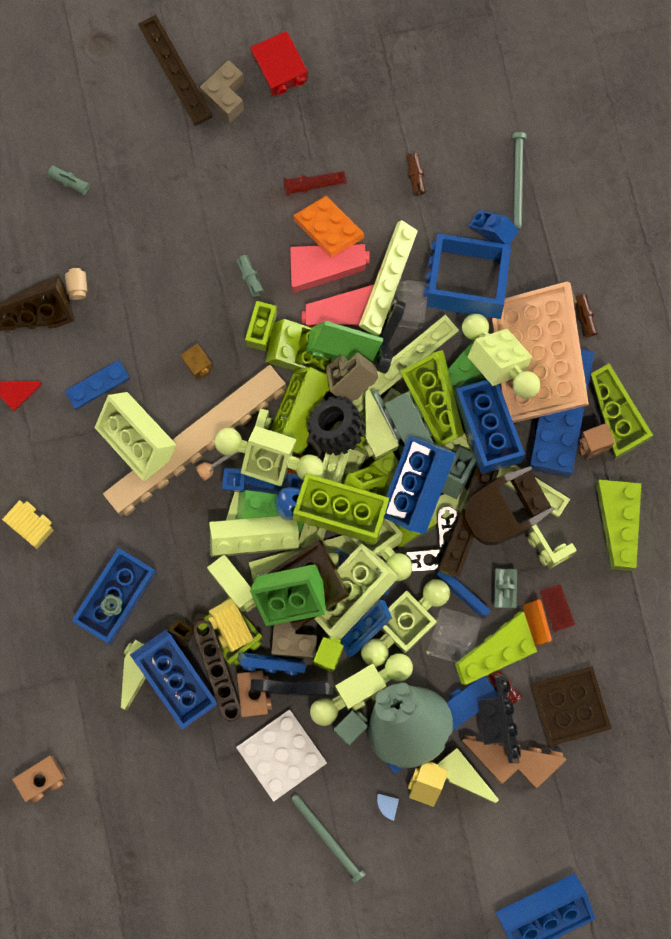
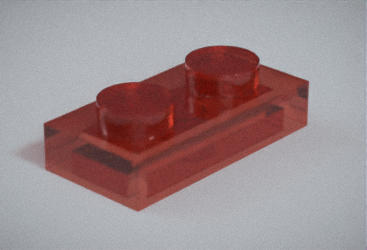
M561 584L540 591L553 631L557 632L574 626L575 622Z

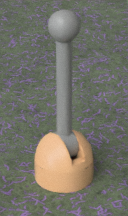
M225 455L212 464L201 463L195 468L200 477L206 481L213 475L214 467L233 455Z

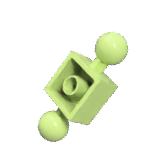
M477 313L468 315L462 323V331L468 339L475 340L468 355L471 362L492 386L514 379L513 390L519 397L524 399L534 397L540 390V380L533 372L526 371L533 358L508 329L489 334V323L483 315Z
M255 426L248 442L242 440L240 434L232 428H224L215 436V447L221 454L233 455L238 451L245 453L241 474L278 486H282L289 468L296 470L297 475L303 481L306 473L321 477L323 474V463L317 456L305 455L300 459L292 456L296 442L294 438Z
M384 518L376 545L342 535L354 550L362 543L379 558L382 557L399 577L396 581H403L411 575L413 565L410 558L404 554H396L392 550L402 542L403 533L393 522Z
M439 579L429 581L424 586L423 598L418 602L408 591L401 595L388 608L392 619L381 629L385 634L380 639H370L362 647L361 656L364 662L368 665H382L387 660L388 648L393 643L406 654L436 625L437 621L427 611L432 606L439 607L447 603L450 598L449 586Z
M399 653L390 656L386 661L385 668L379 672L374 664L364 668L335 686L339 696L332 700L328 698L317 699L310 708L312 720L318 725L327 726L336 720L338 711L344 707L348 711L352 709L354 712L365 707V701L370 698L372 701L376 700V695L386 688L385 683L388 681H404L408 679L413 671L412 661L408 656Z

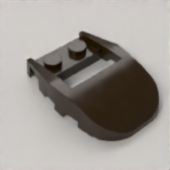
M531 466L493 479L467 497L462 509L463 518L477 541L491 546L517 538L555 509L551 507L531 471ZM509 481L512 482L531 516V519L518 525L498 489L499 486Z

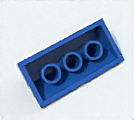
M409 435L386 495L389 498L384 518L409 531L426 534L456 453Z
M575 873L496 912L507 939H557L596 919L587 893Z

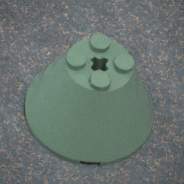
M399 683L385 688L376 695V702L368 724V740L372 750L379 759L385 763L396 765L398 768H414L430 762L444 750L445 743L449 735L452 734L453 717L448 704L439 694L426 688Z

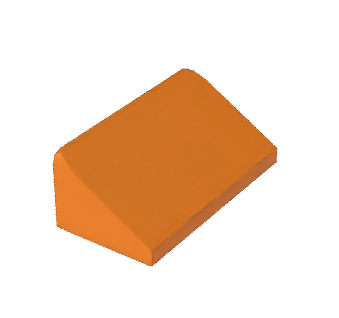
M541 600L525 604L523 609L535 646L550 643L552 638Z

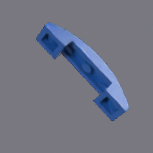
M224 468L222 490L238 493L248 490L279 494L282 489L288 487H299L301 490L303 480L297 474H288L282 486H278L241 474V469Z

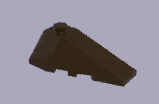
M59 276L38 282L0 302V330H15V328L20 327L36 329V327L41 326L56 328L74 322L69 297Z

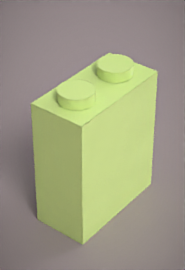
M225 554L207 567L213 578L228 597L236 603L241 612L246 610L248 613L256 607V603L250 593L251 587Z

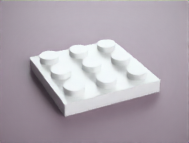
M290 710L236 747L273 802L327 764Z

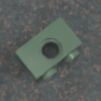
M461 447L458 448L442 493L457 500L476 464V458L473 453Z
M351 711L334 729V733L350 747L368 728L366 725L368 720L359 711L356 714Z

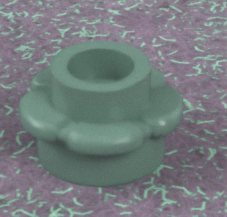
M108 595L101 602V609L104 610V614L107 616L118 615L122 610V601L119 597Z

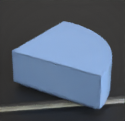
M378 794L377 803L380 811L385 817L394 821L399 799Z

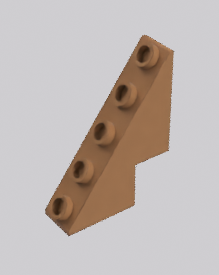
M464 735V739L461 741L500 784H503L513 773L518 771L536 789L567 760L563 757V753L550 751V755L541 753L542 749L529 747L528 751L521 750L520 763L510 764L505 746H499L498 743L484 745L483 742L477 741V737Z

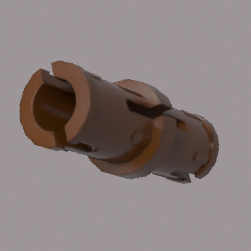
M410 153L406 155L410 171L408 172V177L412 182L413 195L419 196L418 187L420 188L421 195L426 193L423 181L424 170L421 169L419 153H413L415 161H413L412 154Z
M587 294L576 296V306L579 313L577 317L581 321L584 336L587 338L597 335L598 332L593 320L594 312L590 309Z

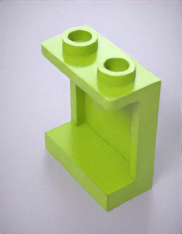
M241 611L240 613L254 639L253 641L231 652L227 647H222L218 640L220 633L218 629L214 630L222 656L230 666L233 664L239 665L237 661L238 652L247 653L250 649L254 652L263 644L261 642L263 636ZM207 615L204 619L209 621L208 618H210L211 615ZM202 623L198 625L200 631L206 634L208 631L207 624Z

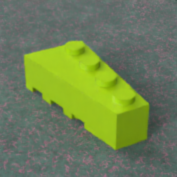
M443 350L436 351L400 371L438 446H444L463 436L464 433Z
M609 363L591 373L590 380L603 422L608 424L615 441L611 449L616 460L652 439L653 434Z
M598 480L595 486L602 514L610 567L612 570L633 571L637 567L641 483Z

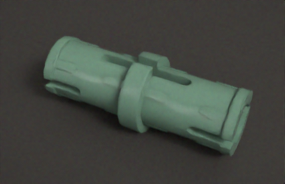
M54 165L48 171L47 176L62 183L65 188L70 187L83 195L87 193L90 184L75 177L74 173H67Z
M248 255L240 256L236 259V262L243 274L242 279L247 283L252 297L260 296L264 293V289L259 282L258 272L254 270Z

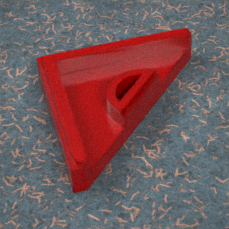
M0 381V398L15 412L42 386V383L40 381Z

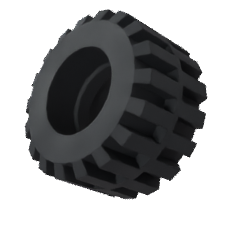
M337 396L336 399L329 397L327 401L324 399L320 401L321 404L319 406L316 404L313 407L315 410L309 414L310 419H307V430L318 447L329 455L334 453L335 456L340 455L341 452L346 454L349 449L354 450L356 448L355 445L361 443L362 440L360 438L364 437V429H366L365 420L355 405L349 399H343L341 396ZM343 421L337 429L330 431L335 423Z

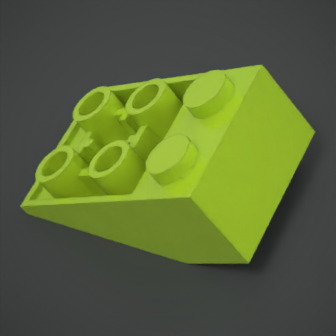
M286 319L274 322L266 363L291 370L311 367L327 375L326 367L331 363V360L327 358L316 359L312 357V354L306 353L310 327Z

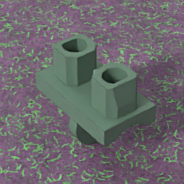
M495 569L494 608L516 609L517 569Z

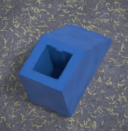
M479 210L474 215L473 220L468 225L470 229L490 242L509 245L519 232L507 216Z

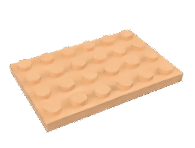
M567 281L505 298L501 319L492 318L494 333L508 329L533 357L526 371L533 372L540 380L539 392L529 399L521 398L514 392V379L501 383L502 393L513 423L589 405L571 283Z

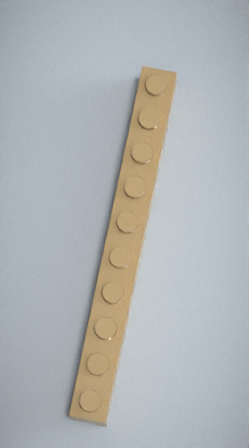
M271 365L267 366L175 437L173 442L176 444L170 461L149 479L142 481L134 471H131L105 491L103 495L120 517L129 515L135 510V505L150 499L153 491L157 488L161 490L169 483L168 480L174 475L176 477L181 475L186 470L185 467L191 462L194 464L202 458V453L206 450H213L215 448V436L220 430L224 428L235 429L240 424L245 425L252 419L251 415L257 411L260 412V408L266 409L269 405L268 402L273 398L275 400L280 398L285 393L286 383Z

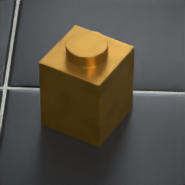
M198 343L180 355L182 361L196 380L198 378L203 379L211 373L213 369L212 363Z

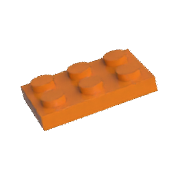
M327 196L293 215L294 221L330 258L364 239V232Z

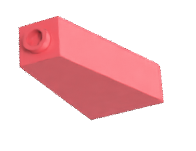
M365 244L352 245L333 258H330L320 246L290 247L292 293L365 271L366 264H370L369 251H365Z
M374 285L306 304V311H302V324L312 328L323 321H328L351 329L364 330L359 327Z

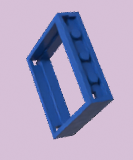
M438 233L436 242L432 241L430 253L434 254V256H430L428 268L432 269V271H427L426 283H429V286H425L424 297H427L426 307L465 314L477 313L484 317L501 319L505 302L511 245ZM441 252L500 261L495 299L436 290Z

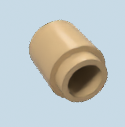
M80 268L69 269V272L65 273L66 291L69 299L81 300L86 298V293L88 292L86 272L81 271Z

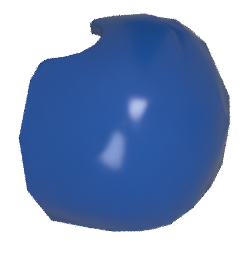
M299 487L284 488L277 496L276 510L279 516L286 521L293 519L291 508L296 506L300 493Z

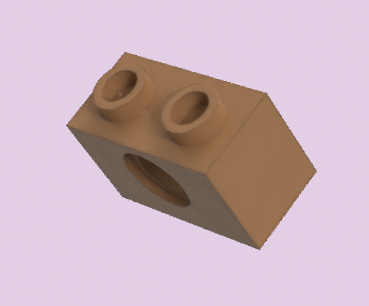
M605 423L584 431L580 436L577 450L581 456L584 455L585 460L608 452L614 445L615 441L608 424Z
M263 670L237 674L242 718L269 715L268 710H272L271 697H266V693L261 692L259 699L252 700L249 698L251 679L269 680L268 675L264 676Z
M48 756L12 780L25 802L32 801L36 803L45 797L43 793L49 789L53 792L63 786L62 781L67 778L54 756ZM42 774L46 782L44 786L38 787L36 785V778Z

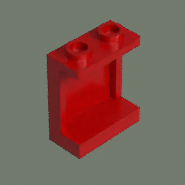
M287 31L250 47L251 56L254 62H257L272 96L284 94L289 88L299 87L308 80V71Z

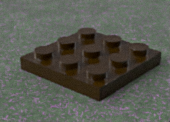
M319 539L267 573L270 574L315 564L324 584L326 610L350 596L323 542ZM316 617L291 621L290 624L293 629L297 630Z
M593 666L530 684L548 747L612 729Z

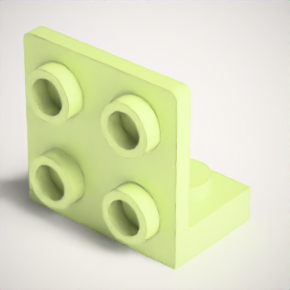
M536 524L528 532L529 536L527 539L533 548H537L540 553L538 555L539 560L543 566L547 565L549 569L569 559L577 551L573 543L568 546L564 543L552 552Z

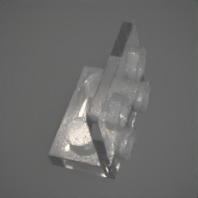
M441 607L427 654L457 663L475 648L482 620Z

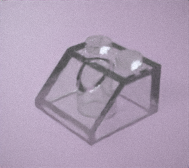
M412 280L399 281L392 302L396 299L404 302L406 307L398 326L423 330L427 297H424L425 286H429V283Z

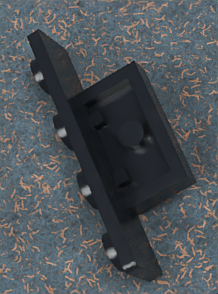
M497 675L495 680L498 697L478 701L484 745L505 742L508 762L510 764L520 763L521 749L516 742L518 730L516 724L513 723L512 717L514 706L509 698L511 686L506 676Z

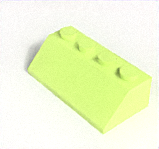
M128 392L108 395L95 429L140 479L146 481L170 461L176 444Z
M280 516L209 522L211 557H221L224 554L225 556L287 551L299 548L297 521L293 519L286 521Z
M362 543L337 569L350 596L326 610L325 615L314 618L329 636L340 640L399 578L382 559Z

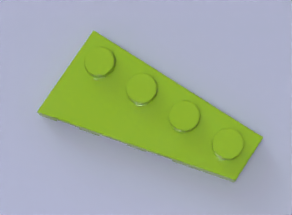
M519 611L511 621L503 624L495 634L487 637L484 640L485 642L471 650L455 663L461 684L467 685L536 653L537 649L524 612Z

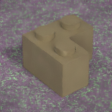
M228 60L200 86V92L203 99L229 123L244 111L243 100L234 93L244 84L243 73Z
M358 352L350 360L340 354L326 367L331 393L341 396L343 399L347 398L350 402L358 399L379 378L376 365Z
M290 622L274 625L272 656L314 660L317 636L296 634V629L292 628Z

